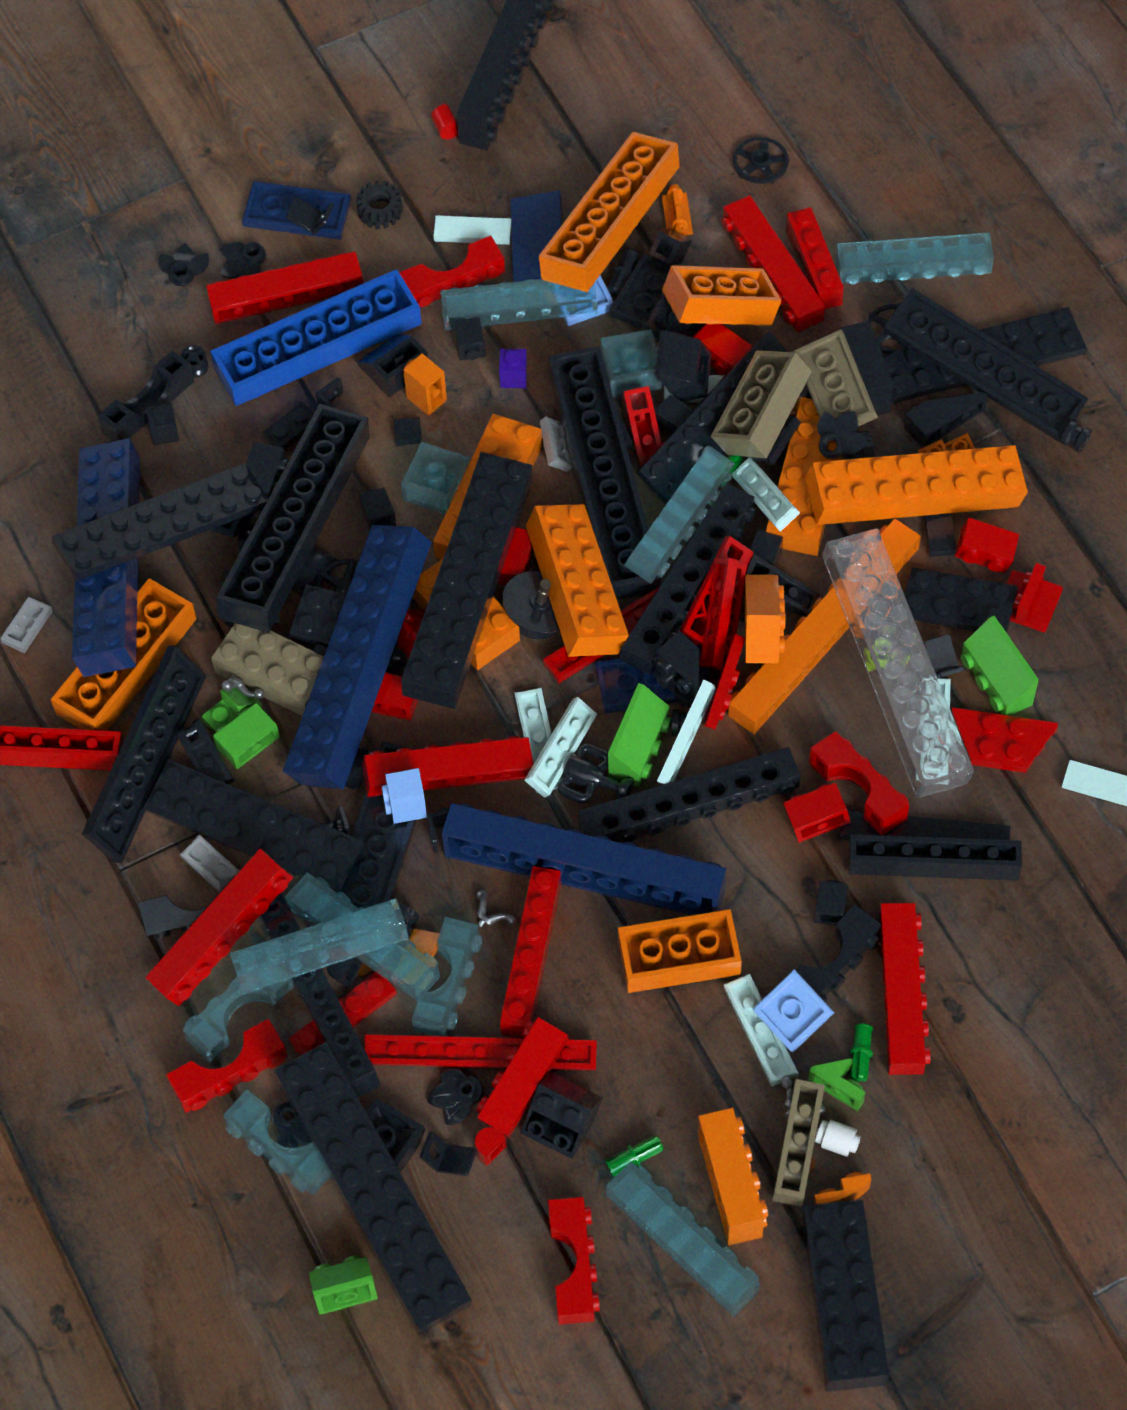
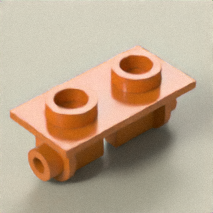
M671 185L667 195H662L666 229H673L684 236L693 235L687 192L683 193L678 185Z

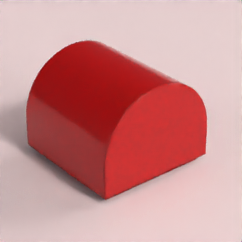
M445 103L435 108L431 113V119L441 138L448 140L459 136L457 122L448 104Z
M487 1127L478 1132L475 1138L478 1159L487 1166L506 1148V1138L501 1131L493 1127Z

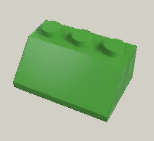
M992 616L964 642L961 661L965 668L971 669L975 675L978 687L982 691H986L990 697L993 709L996 712H1000L1001 715L1012 716L1033 705L1039 679L995 616Z
M638 683L608 752L609 778L618 781L633 778V786L640 788L643 779L648 780L653 764H650L653 756L658 757L663 741L660 739L663 733L667 734L673 720V718L669 717V706L643 684Z

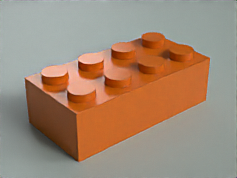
M671 265L662 289L679 323L772 325L782 301L766 272L760 268Z
M443 559L422 572L417 582L412 598L424 610L427 608ZM494 597L471 664L477 671L520 641L519 626L508 617L504 608Z
M731 909L618 927V944L628 993L741 975L742 961Z
M733 1108L698 1117V1139L728 1246L762 1238L763 1228L767 1226L766 1217H768L765 1200H759L758 1189H760L757 1172H751L750 1162L752 1161V1154L749 1144L743 1145L742 1134H745L741 1117L735 1116Z

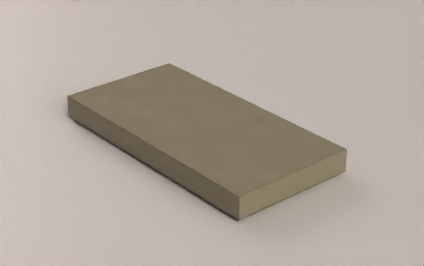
M842 329L794 350V353L812 371L806 384L819 417L824 412H828L836 419L844 413L854 411L858 417V426L878 418Z

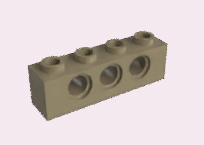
M799 1079L795 1081L772 1201L802 1207L825 1085Z

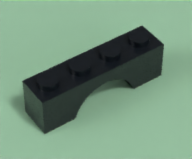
M175 351L169 352L154 366L148 383L140 393L127 401L114 400L97 415L102 433L112 441L131 438L148 423L146 407L171 403L195 382L191 364Z
M235 876L221 880L218 895ZM167 895L138 903L147 936L153 935L154 939L171 935V929L181 927L182 932L187 931L209 906L207 905L197 910L183 909L175 905Z
M854 904L836 925L835 936L841 946L839 956L830 964L822 967H808L800 964L796 971L826 1002L828 999L826 996L832 989L837 991L846 979L845 974L850 969L854 971L858 968L864 958L862 955L868 949L872 951L878 945L882 938L880 936L881 924Z

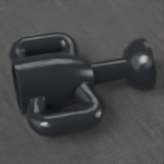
M585 743L579 747L577 755L572 754L569 757L563 771V779L558 785V792L567 799L585 804L593 797L595 788L602 786L616 792V797L619 799L631 794L634 779L626 778L619 782L605 776L604 771L608 768L609 751L594 744ZM585 753L603 761L596 765L585 758ZM574 783L578 786L586 787V793L572 789L568 785Z

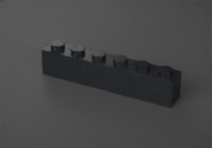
M850 835L848 875L1019 880L1022 868L1021 840Z

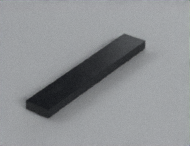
M847 810L851 823L841 826L840 839L850 840V835L881 836L864 819V812ZM908 816L907 820L883 836L1010 840L1011 826Z

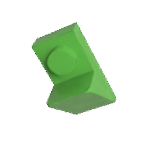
M233 687L230 692L221 689L222 700L201 717L203 722L216 734V731L222 725L229 724L236 719L243 709L250 708L255 703L261 707L262 703L257 698L244 696L237 688Z
M852 1059L812 1066L809 1071V1082L825 1085L824 1091L856 1111L864 1103L866 1092L863 1091L862 1086L853 1080H845L851 1069Z

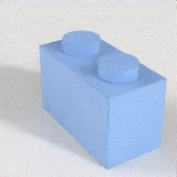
M419 768L385 774L387 785L382 786L386 814H392L394 824L427 818Z

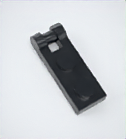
M200 718L192 722L193 725L185 730L181 728L176 731L197 772L228 785L235 781ZM199 734L200 738L191 742L190 739Z

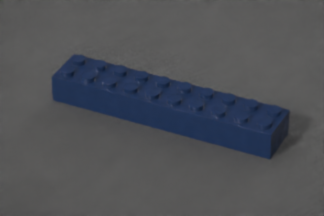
M130 438L79 449L77 526L139 503L140 457ZM138 558L79 581L75 579L72 659L83 677L136 667Z
M371 526L283 768L285 774L301 785L344 790L432 543L415 527Z
M451 803L442 831L445 857L531 877L533 866L561 871V885L691 916L720 911L725 893L726 868L721 867L718 863L694 861L686 855H679L677 857L666 854L660 849L648 850L639 848L631 842H624L622 844L611 841L605 836H588L579 830L569 829L567 831L556 828L550 823H533L524 817L515 816L512 818L504 816L495 810L482 811L475 809L469 804L462 803L457 805Z

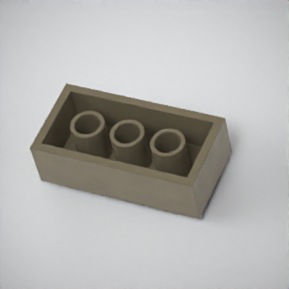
M756 350L711 438L727 455L767 458L812 371L796 353Z
M235 623L212 656V662L216 674L226 679L236 674L237 678L243 680L248 690L254 692L257 688H261L264 691V698L303 716L324 657L272 631L267 633Z

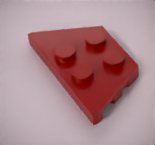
M735 634L730 651L726 656L716 683L717 689L704 719L703 725L716 730L718 721L723 720L733 695L731 694L733 687L736 685L740 670H737L736 666L745 641L743 636Z
M953 707L951 712L952 720H955L959 730L958 735L961 743L966 748V755L970 765L1026 773L1033 764V760L1036 756H1039L1045 748V744L1052 735H1055L1058 728V723Z

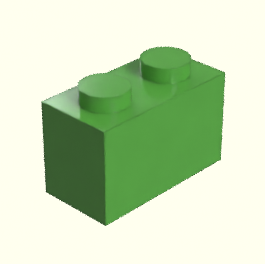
M255 703L252 707L243 709L232 722L222 725L213 737L216 748L237 770L279 738L277 724Z

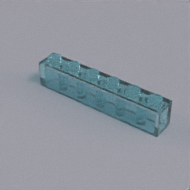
M990 233L838 243L836 250L837 272L841 282L848 284L897 279L907 280L911 278L929 279L939 276L956 277L967 274L982 275L992 273L994 261Z
M528 279L512 283L502 282L486 286L477 285L468 288H451L441 291L445 331L455 330V320L480 317L482 327L561 318L567 315L598 313L595 283L588 292L542 279Z
M708 446L624 566L650 584L657 575L662 578L671 565L667 562L669 557L675 560L684 547L679 544L681 540L684 539L686 542L689 540L696 529L692 526L693 523L696 521L700 524L709 511L705 508L707 503L712 506L720 494L717 490L719 486L724 488L726 483L733 477L729 472L735 463Z
M307 872L285 896L286 902L294 914L307 923L310 921L329 932L335 943L417 1002L440 978L438 962L432 955L428 953L422 954L416 950V946L405 937L401 939L394 934L393 929L385 922L378 923L373 919L368 910L363 907L357 908L351 904V900L340 891L336 893L330 889L329 884L319 876L315 878Z
M395 898L230 953L243 994L407 940L409 937L399 904Z
M630 1162L606 1185V1196L735 1317L759 1293L760 1283L758 1282L759 1277L749 1267L744 1269L736 1261L738 1258L732 1250L726 1246L722 1248L715 1241V1235L707 1227L703 1226L701 1228L694 1222L693 1214L686 1207L676 1205L672 1201L673 1196L665 1187L660 1186L658 1188L651 1181L652 1177L642 1166L637 1168Z

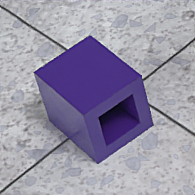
M500 349V388H526V349Z

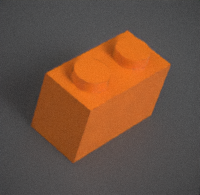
M420 354L416 359H412L406 364L403 371L407 399L429 416L447 400L444 371L423 354Z

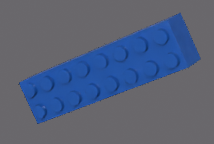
M396 269L211 350L213 366L234 405L238 406L385 341L396 334H401L421 325L420 306Z

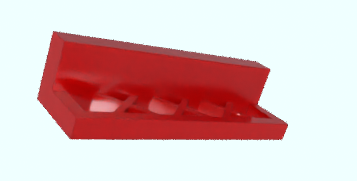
M726 536L715 559H736L738 563L747 564L748 566L754 552L731 536ZM730 546H732L733 548L727 557V552ZM715 559L680 629V632L687 635L692 643L701 647ZM709 594V596H708V598H707V600H706V602H705V604H704V599H705L706 595ZM698 618L693 629L691 630L690 628L692 626L694 619Z
M715 559L699 663L700 667L721 671L724 664L723 659L725 661L733 638L737 634L747 564L738 563L736 559Z

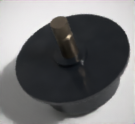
M528 571L516 575L507 583L502 595V603L506 614L519 626L520 634L531 639H546L560 631L548 596L551 583L549 580L543 579L541 571Z

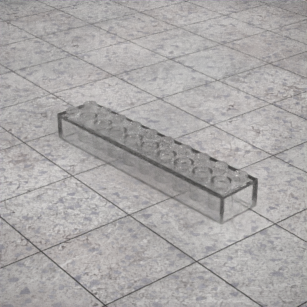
M878 528L828 541L822 554L823 560L916 799L968 784L974 774V769Z

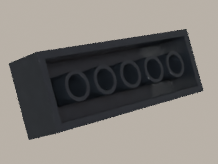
M863 1200L805 1205L803 1207L802 1220L826 1392L885 1386L889 1379V1369Z

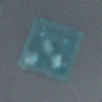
M652 329L600 338L601 353L613 398L620 397L623 391L649 386L650 391L662 389V382L656 378L654 373L658 354Z
M421 442L401 483L403 501L446 514L471 461L470 457Z

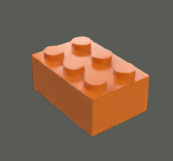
M745 575L744 631L746 663H779V653H784L785 650L784 585H779L778 575Z

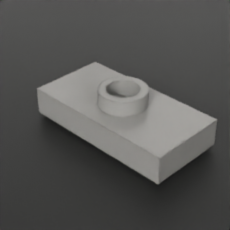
M544 417L540 420L547 463L549 466L567 472L573 468L562 422Z
M28 596L1 636V642L25 653L53 612L52 607Z
M200 835L180 854V857L218 892L222 879L236 876L239 873V870Z

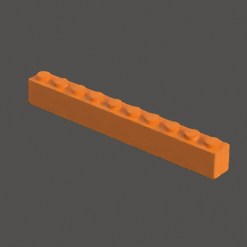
M894 519L888 526L884 525L878 532L877 539L872 544L868 543L863 548L861 557L856 562L852 561L847 566L844 572L845 575L840 580L836 579L833 581L828 589V594L824 598L820 597L816 600L811 609L812 612L807 617L802 616L795 626V631L791 635L787 634L784 636L785 650L784 653H779V663H762V667L757 673L752 672L745 681L744 688L740 692L735 691L729 704L728 716L752 734H755L918 551L921 536L897 519Z

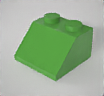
M351 1256L343 1261L344 1263L333 1266L331 1264H323L317 1266L314 1271L308 1272L320 1315L378 1299L367 1256L362 1258L360 1256Z

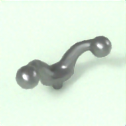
M236 674L231 675V678L222 682V688L227 692H230L234 687L246 697L257 699L264 697V691L261 688H257L254 692L247 690L243 680L237 678Z
M484 889L477 891L476 896L480 899L477 916L481 918L478 922L480 927H483L485 922L492 926L493 923L502 919H506L510 925L517 923V916L515 914L498 913L488 916L486 914L487 892Z
M785 1077L781 1080V1085L786 1088V1100L783 1107L787 1111L784 1116L788 1119L793 1089L791 1078ZM821 1104L820 1115H823L825 1113V1106Z

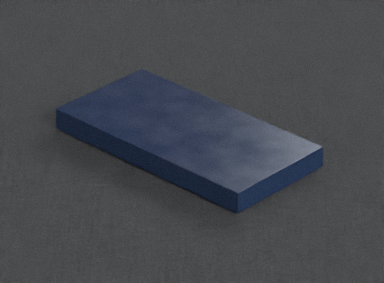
M253 181L242 224L243 227L341 240L352 200L351 194ZM296 197L321 212L330 203L334 204L326 224L315 235L286 218L289 208Z
M560 190L511 199L513 282L515 287L547 282L541 278L539 255L563 224L562 195Z
M697 646V647L699 648V663H700V657H701L702 647H701V646ZM621 658L595 662L604 714L626 711L638 683L645 685L666 704L677 702L674 694L668 688L663 689L657 683L655 678L656 667L648 675L622 662ZM700 666L698 691L703 680L710 682L708 669Z

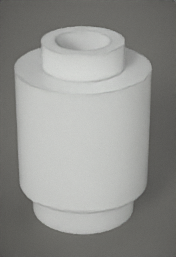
M822 1120L815 1142L821 1144V1148L848 1157L850 1152L856 1153L861 1137L856 1135L857 1129L833 1120H830V1122Z

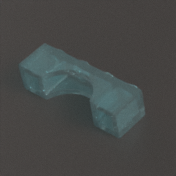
M445 917L437 945L439 954L446 958L452 967L451 974L440 988L431 992L420 993L412 1017L414 1030L435 1036L447 1037L449 1030L455 1029L458 1019V1013H455L458 1003H463L466 994V987L463 986L466 978H471L475 963L472 961L474 952L479 953L483 937L479 936L478 925Z
M269 954L263 959H257L252 963L245 975L241 978H235L229 984L228 990L220 997L215 996L212 998L203 1012L192 1016L186 1022L185 1027L182 1029L186 1040L208 1062L212 1061L230 1045L227 1025L231 1015L239 1007L251 1002L275 1005L294 988L292 976Z
M246 1090L223 1115L227 1125L225 1129L234 1138L239 1139L242 1137L247 1141V1147L256 1156L264 1155L270 1160L268 1164L278 1174L282 1175L284 1172L292 1178L290 1182L300 1192L303 1193L306 1190L314 1196L330 1178L311 1143L300 1148H286L278 1145L269 1137L268 1126L271 1120L269 1107L250 1091Z

